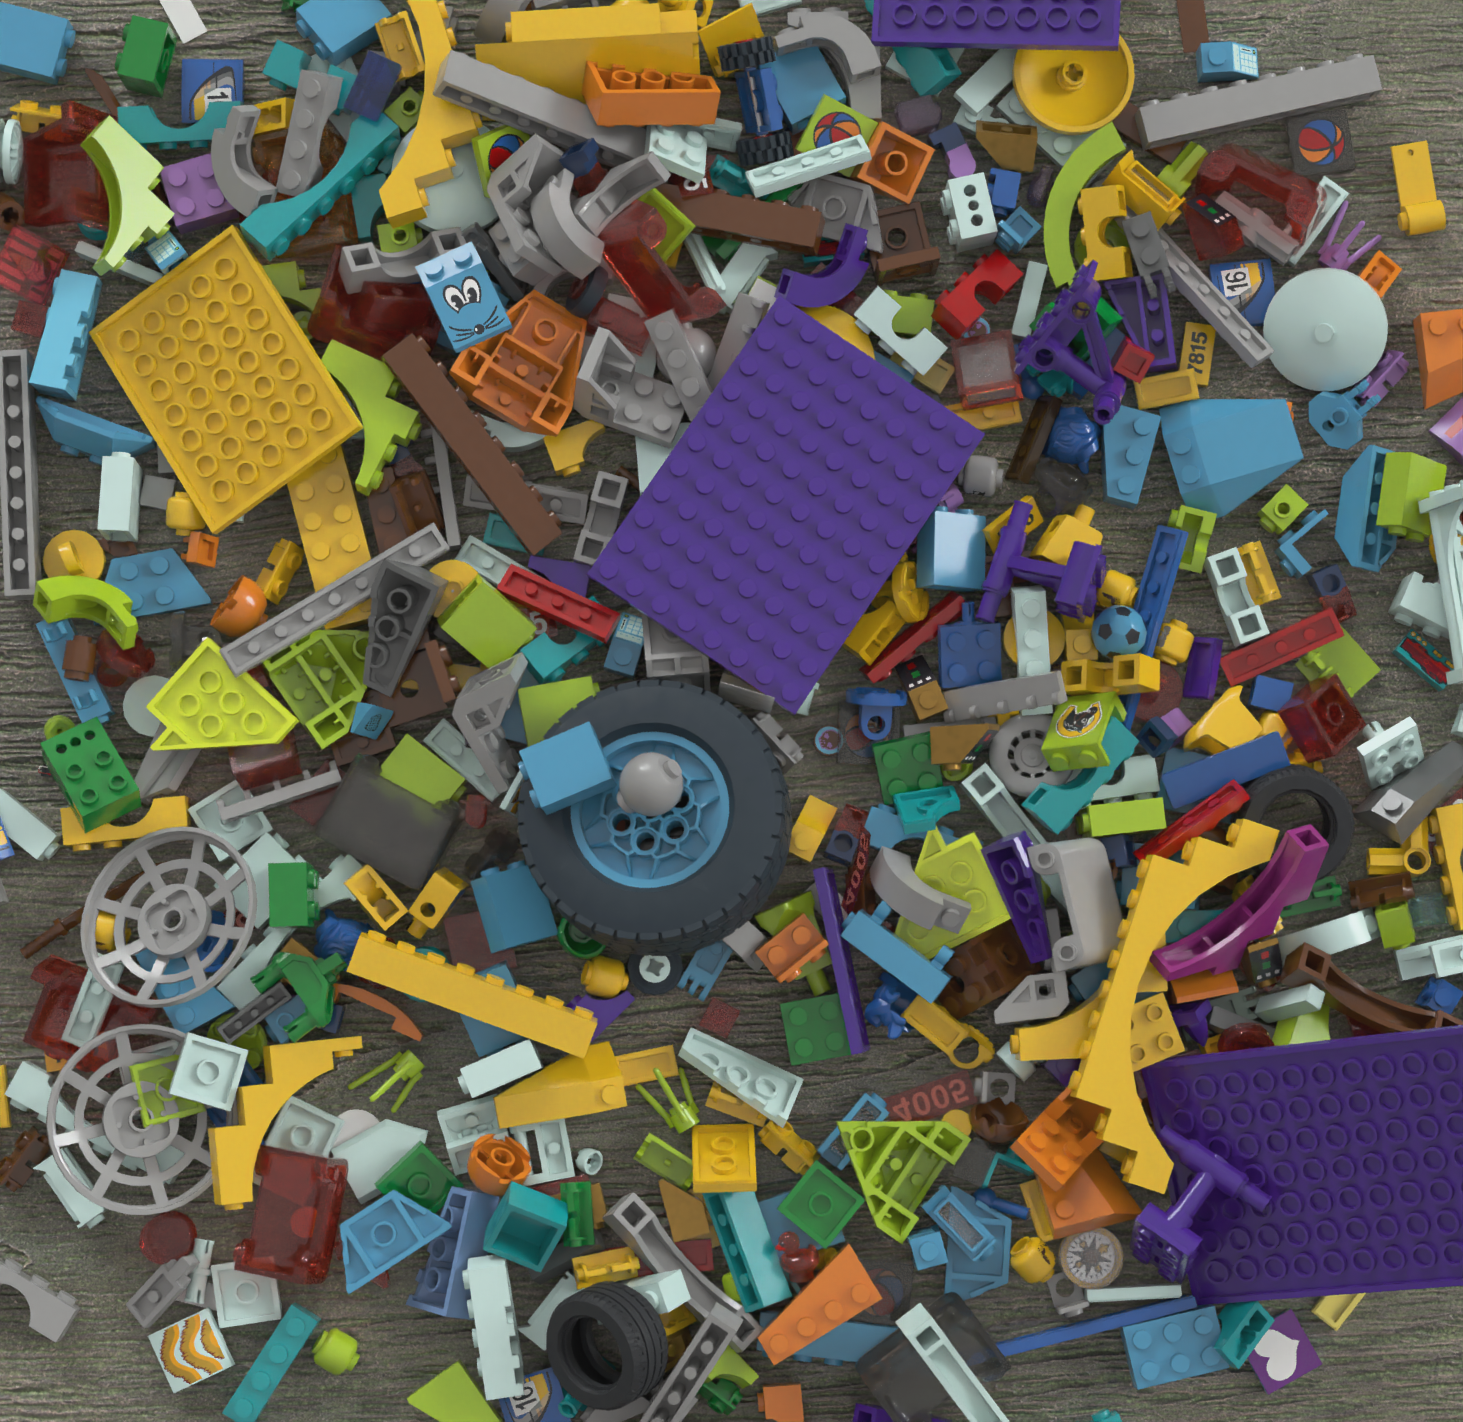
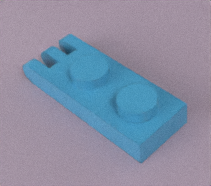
M717 940L715 944L697 950L677 987L683 989L687 984V980L690 979L693 983L687 993L693 996L699 985L702 986L704 989L700 992L698 999L704 1002L733 950L722 940Z

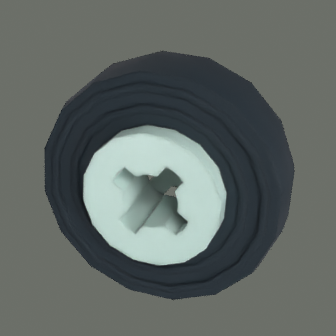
M630 954L627 970L629 979L634 987L642 993L654 996L665 994L674 989L681 979L683 966L679 954H672L671 956Z

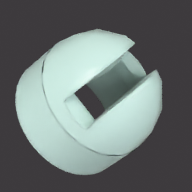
M583 1148L578 1152L579 1155L575 1159L577 1168L589 1175L596 1174L603 1163L602 1154L592 1148Z

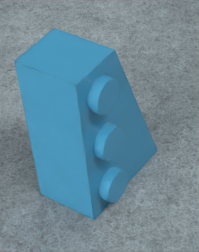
M1121 405L1118 413L1114 415L1113 420L1111 419L1109 424H1100L1103 502L1132 510L1135 508L1141 493L1161 416Z
M145 949L135 955L140 966L144 970L151 972L158 956L149 949ZM185 956L170 959L163 975L177 974L190 969ZM193 977L178 983L158 984L154 992L159 1000L182 995L196 988ZM215 985L204 994L188 1002L163 1008L174 1029L186 1034L188 1032H195L237 1007Z

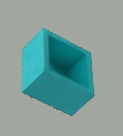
M511 1181L486 1226L483 1250L541 1273L567 1227V1203Z

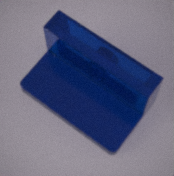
M369 50L343 107L359 116L362 115L377 122L399 77L402 66Z

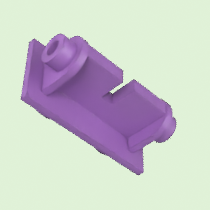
M1390 349L1384 351L1374 369L1366 377L1354 384L1352 389L1365 379L1370 384L1363 393L1355 396L1362 398L1360 401L1362 406L1366 404L1368 399L1377 394L1381 399L1385 397L1389 391L1382 384L1384 381L1390 387H1394L1404 374L1407 373L1409 363L1402 358L1403 352Z

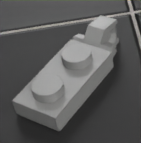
M193 1253L189 1256H182L178 1261L173 1259L168 1263L162 1264L126 1303L127 1308L144 1329L151 1327L188 1287L187 1285L191 1282L188 1275L200 1263Z

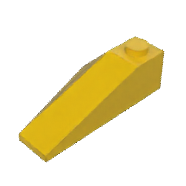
M609 1041L590 1044L584 1059L569 1053L555 1063L552 1062L545 1066L543 1070L528 1079H523L493 1097L499 1129L599 1113L627 1106L622 1074Z

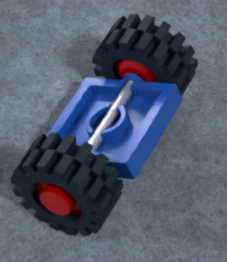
M772 37L745 39L717 47L722 72L744 68V71L735 73L746 133H756V136L736 141L740 166L768 163L794 156L790 131L768 134V131L783 129V111L777 100L776 77L772 73L771 67L761 69L752 67L776 61Z

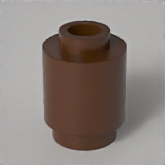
M74 635L73 640H66L62 670L65 671V679L89 682V677L94 672L98 646L92 643L91 637Z

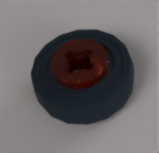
M598 265L583 280L576 277L568 292L566 309L579 318L588 315L596 307L604 294L608 281V272Z

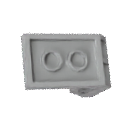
M534 134L491 173L486 190L515 253L555 277L564 268L548 252L537 234L531 214V201L543 189L545 182L550 176H556L564 169L559 161L564 152L542 137Z
M598 326L576 378L573 408L587 419L670 449L686 412L675 387L635 372V357L610 330Z
M641 613L647 680H660V682L663 680L677 681L711 692L708 657Z
M522 652L470 677L457 697L452 713L454 720L498 794L509 790L520 770L518 763L521 762L517 751L514 748H510L505 740L506 736L501 723L505 712L512 705L528 664Z
M1057 909L1046 910L1052 956L1054 944L1061 939ZM1053 957L1043 961L1044 970L1050 969L1051 973L1027 976L994 1011L995 1027L1048 1021L1060 1016L1069 1004L1066 973L1065 971L1056 972ZM1046 986L1048 996H1042L1039 993V988Z

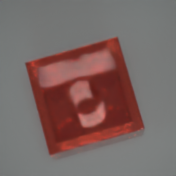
M1337 673L1309 681L1277 711L1308 764L1335 756L1366 726L1365 721Z

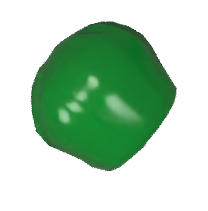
M564 917L561 919L557 937L564 952L579 960H588L597 957L606 949V945L586 936Z

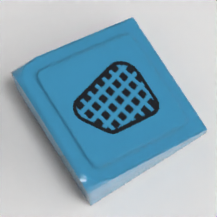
M358 702L350 732L376 740L391 719L394 711Z

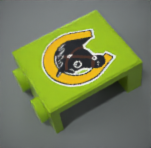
M1116 691L1067 697L1066 702L1056 706L1041 748L1052 772L1109 766L1110 760L1101 744L1111 716H1114L1120 722H1124L1127 714Z

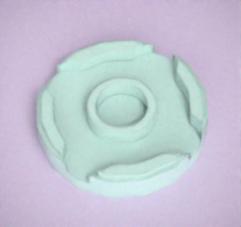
M157 675L146 676L134 682L127 690L123 701L124 717L130 727L138 733L149 737L155 736L161 721L146 706L169 681L168 678Z

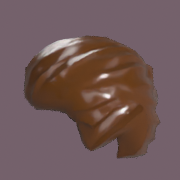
M1000 1097L987 1103L973 1106L969 1113V1122L976 1135L989 1143L1014 1142L1026 1130V1126L1029 1124L1027 1115L1020 1106L1012 1101L1006 1105Z

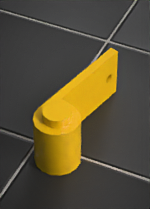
M1427 140L1390 147L1401 211L1397 215L1400 231H1405L1407 236L1444 230L1446 227L1445 210L1441 200H1437Z

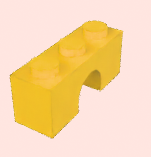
M1108 185L1080 189L1081 197H1078V210L1080 215H1083L1084 227L1081 228V241L1086 246L1087 251L1084 265L1087 267L1092 260L1098 262L1093 277L1097 282L1133 277L1130 247H1113L1107 242L1105 237L1106 226L1111 220L1127 216L1124 186Z
M1141 653L1113 656V662L1111 663L1096 662L1089 659L1061 662V673L1066 694L1071 696L1116 691L1117 695L1159 691L1160 660Z

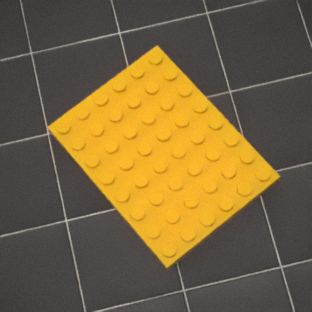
M234 225L224 230L88 332L207 526L214 534L224 530L364 428L241 232Z

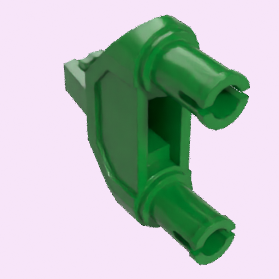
M278 952L271 959L272 963L250 978L261 994L265 993L267 989L282 978L288 979L306 1006L303 1014L283 1027L284 1031L288 1032V1037L294 1043L298 1042L299 1039L314 1028H324L331 1021L336 990L333 984L338 981L336 976L348 967L343 957L337 952L325 960L322 957L313 960L306 956Z

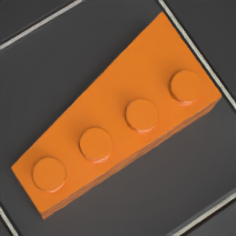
M586 61L581 94L597 125L604 127H614L615 125H632L634 127H643L645 125H661L665 127L691 125L699 127L703 124H715L721 92L712 76L672 71L670 76H665L661 72L656 71V69L644 68L642 73L625 71V65L612 64V69L597 68V62Z
M848 1242L757 1336L773 1365L778 1364L883 1299Z

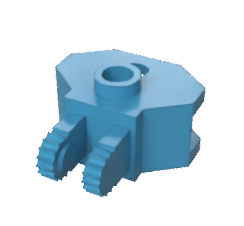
M1366 379L1350 392L1337 394L1323 391L1309 401V422L1328 446L1348 450L1363 438V418L1367 415V411L1382 400L1377 394L1368 399L1362 407L1357 403L1354 397L1363 393L1370 385ZM1329 421L1334 425V428L1329 425Z

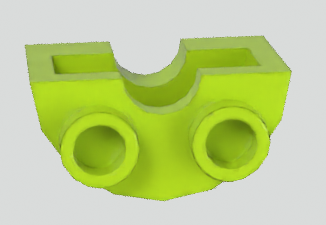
M1183 505L1178 510H1171L1167 527L1189 533L1180 561V569L1202 573L1209 539L1212 535L1217 516L1216 513Z

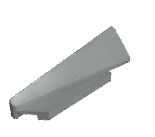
M162 722L155 733L150 747L167 729ZM149 747L134 779L140 791L141 802L147 805L150 804L152 797L160 793L169 795L176 792L201 749L153 751Z

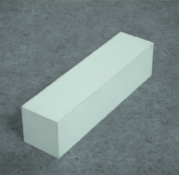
M1029 261L1010 338L1023 341L1028 334L1031 336L1032 329L1029 325L1035 319L1048 265Z
M1310 983L1262 996L1259 998L1254 1014L1267 1023H1272L1318 1011L1321 1008L1325 993Z

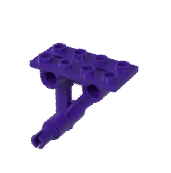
M1092 260L1087 267L1084 264L1079 267L1072 278L1074 281L1069 289H1062L1054 301L1055 305L1051 312L1046 311L1038 320L1037 328L1032 336L1028 334L1020 343L1019 351L1014 357V361L1017 362L1014 373L1019 376L1027 364L1041 372H1047L1052 369L1056 372L1060 370L1095 395L1093 399L1094 419L1097 423L1106 425L1111 422V419L1113 420L1114 415L1118 413L1121 407L1122 397L1126 391L1127 379L1124 375L1112 369L1096 312L1101 297L1100 284L1093 279L1098 262ZM1081 328H1083L1093 367L1075 355L1073 349L1068 346Z
M1014 500V506L1007 526H1003L1000 529L999 535L1001 537L987 579L983 581L981 586L984 595L976 618L994 624L1001 599L1008 595L1015 576L1053 588V592L1057 593L1054 600L1057 603L1055 611L1084 623L1086 616L1092 618L1097 603L1096 587L1102 588L1107 573L1106 555H1103L1102 546L1074 541L1066 565L1021 556L1027 539V533L1024 531L1033 506Z
M1166 1124L1157 1136L1160 1144L1178 1155L1180 1163L1196 1173V1175L1175 1205L1169 1206L1166 1212L1151 1202L1145 1207L1134 1221L1129 1248L1133 1251L1132 1255L1138 1261L1146 1265L1150 1262L1159 1269L1158 1273L1164 1279L1171 1283L1177 1281L1181 1284L1200 1254L1197 1250L1204 1240L1189 1229L1193 1224L1192 1219L1215 1187L1232 1199L1239 1197L1261 1214L1265 1211L1273 1197L1250 1183V1178L1246 1173L1240 1172L1222 1157L1202 1146L1196 1139H1190L1189 1141Z

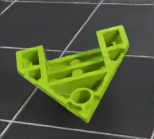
M316 630L261 663L268 678L294 716L299 720L302 728L321 750L349 732L357 703H361L367 685L363 684L369 631Z
M836 1121L875 1226L900 1244H903L919 1220V1217L913 1214L945 1164L948 1162L955 1165L971 1141V1138L946 1121Z

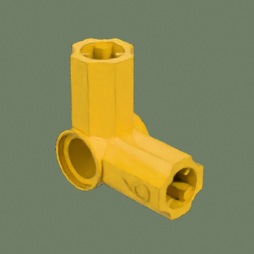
M1428 815L1404 843L1400 844V848H1367V875L1383 876L1410 871L1411 878L1427 871L1431 864L1428 850ZM1409 855H1417L1421 859L1422 866L1419 870L1412 869L1408 865L1407 859Z

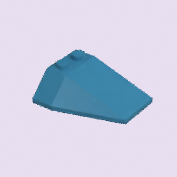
M1193 399L1159 409L1163 438L1185 505L1216 513V519L1229 514L1304 459L1286 399Z

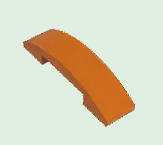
M333 984L336 988L334 1003H338L342 993L396 1017L391 1029L422 1042L424 1034L420 1028L394 1003L376 993L359 987Z

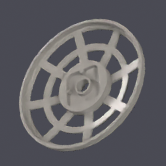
M184 826L165 828L149 833L130 843L118 852L99 874L89 892L83 910L80 932L82 951L87 966L94 978L108 992L122 1001L141 1007H170L188 1002L207 992L232 970L243 954L252 935L257 912V893L250 867L243 856L228 841L213 832L200 828ZM182 840L194 841L191 859H176L156 866L148 853V850L165 843ZM206 843L226 852L239 866L240 869L228 880L217 869L203 862ZM137 858L145 873L129 888L121 903L104 898L117 875ZM175 870H188L184 884L166 886L162 875ZM200 872L210 876L219 885V888L207 897H204L196 890ZM246 880L249 904L245 927H233L236 910L233 891ZM151 883L155 892L147 899L143 907L132 906L138 894ZM225 898L227 910L225 926L212 924L211 908ZM99 910L116 915L114 923L116 950L101 957L98 956L95 939L96 920ZM175 915H180L181 918L178 925L169 928L171 918ZM127 918L138 921V934L140 939L126 945L125 923ZM207 936L220 938L211 953L201 961L196 949ZM229 939L239 940L228 960L207 980L204 970L220 955ZM145 949H149L158 957L151 972H148L141 968L132 959V956ZM185 956L190 969L177 974L163 975L170 959ZM122 961L131 973L145 980V983L137 996L131 995L118 987L108 977L104 968ZM193 977L196 988L168 999H149L158 984L178 983Z
M135 1024L118 1027L98 1035L86 1042L69 1058L60 1070L50 1093L47 1105L46 1129L54 1161L64 1178L77 1192L92 1203L111 1211L128 1215H151L181 1207L200 1196L213 1184L210 1152L201 1148L207 1129L206 1109L212 1108V1106L204 1104L206 1111L197 1114L196 1131L192 1142L177 1134L179 1117L169 1119L168 1122L157 1125L151 1124L143 1129L136 1128L133 1125V1114L138 1110H142V1108L138 1107L137 1100L139 1096L136 1084L131 1080L128 1066H132L134 1063H144L163 1058L164 1056L151 1053L132 1054L128 1035L153 1034L173 1039L180 1043L173 1055H180L186 1036L185 1033L177 1029L161 1025ZM116 1040L119 1057L102 1065L88 1080L72 1071L76 1064L91 1050L107 1041ZM178 1060L161 1065L175 1072ZM121 1067L124 1086L118 1088L112 1095L96 1086L107 1073ZM140 1081L143 1093L155 1091V1083ZM67 1082L81 1091L74 1110L75 1130L57 1135L55 1127L56 1107L60 1091L64 1083ZM161 1086L158 1087L159 1094L162 1097H172L166 1089ZM236 1095L231 1111H226V1126L238 1125ZM88 1097H91L104 1105L102 1123L84 1127V1110ZM175 1100L163 1101L165 1110L160 1112L161 1116L179 1112ZM147 1108L150 1120L154 1119L152 1111ZM106 1136L108 1142L115 1148L106 1165L93 1153L87 1140ZM78 1143L86 1160L95 1170L101 1173L92 1190L86 1187L70 1170L63 1158L60 1147ZM169 1145L185 1153L177 1163L167 1170L160 1172L156 1154L166 1149ZM126 1155L143 1158L147 1176H129L121 1174L117 1170ZM193 1159L210 1167L206 1175L191 1189L178 1197L168 1200L163 1184L164 1181L183 1171ZM112 1180L129 1186L150 1185L155 1204L127 1205L104 1198L103 1195Z

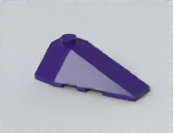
M1023 830L1010 834L980 850L1032 964L1048 960L1053 956L1041 877L1032 868L1027 847L1033 846V843L1027 836L1026 831Z

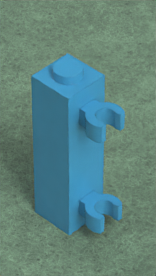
M71 618L50 624L45 620L37 623L38 631L81 722L84 723L97 716L102 726L109 723V717L116 713L95 669L93 675L89 677V682L73 681L64 678L65 671L62 670L66 640H73L74 635H79Z
M883 900L872 916L863 909L859 910L857 914L852 911L841 925L845 929L841 937L932 1004L952 978L951 975L943 970V967L955 952L948 946L943 945L932 961L882 924L893 910Z

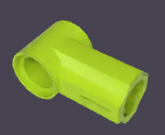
M1191 141L1178 155L1177 159L1171 165L1168 164L1157 178L1181 198L1192 185V180L1210 161L1211 157L1202 146Z

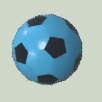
M1113 605L1101 611L1093 621L1091 630L1092 642L1096 649L1104 657L1112 660L1113 656L1139 653L1145 644L1147 635L1146 624L1141 615L1134 609L1123 605Z

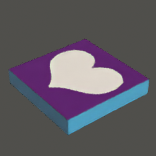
M1291 1308L1273 1317L1275 1321L1247 1358L1267 1395L1322 1365L1321 1360Z

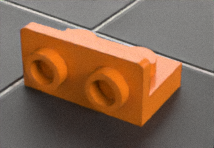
M802 912L754 952L779 983H782L784 980L789 983L802 973L801 966L809 960L811 963L816 962L827 952L824 948L828 945V942Z

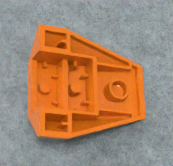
M534 289L506 312L513 328L461 351L449 373L469 400L524 432L557 437L572 411L587 321L571 314L565 307Z

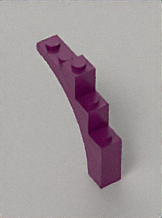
M1311 824L1286 831L1277 851L1266 868L1231 906L1214 920L1187 937L1152 951L1149 961L1167 982L1207 969L1212 975L1238 968L1248 941L1273 934L1284 906L1308 900L1329 848V843Z

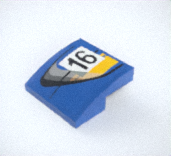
M182 59V123H197L204 116L209 102L241 101L244 103V59Z
M1270 259L1210 264L1208 272L1213 285L1251 326L1264 325L1268 306L1275 295Z
M552 1367L525 1375L524 1395L499 1399L505 1422H572L571 1418L563 1416L558 1410V1405L564 1399V1394Z

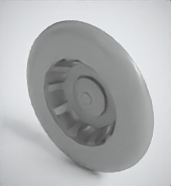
M1046 714L1016 715L1004 722L999 727L1000 731L992 739L989 749L991 769L1010 792L1028 797L1041 782L1061 785L1065 784L1072 775L1073 770L1055 772L1046 770L1049 764L1041 748L1052 720L1051 716ZM1030 734V738H1022V735ZM1035 734L1043 735V738H1036ZM1015 740L1019 742L1016 747L1012 746ZM1009 752L1014 754V759L1008 758ZM1016 765L1019 770L1015 771L1012 766ZM1022 774L1030 775V778L1024 777ZM1038 774H1042V775H1043L1042 777L1035 778V775H1038Z

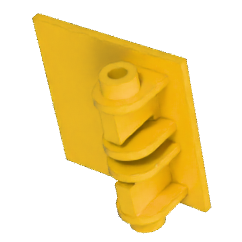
M752 3L698 30L714 76L718 78L721 76L726 78L736 70L722 72L717 47L740 40L764 37Z
M1163 992L1134 1003L1131 1017L1130 1048L1133 1072L1185 1051Z

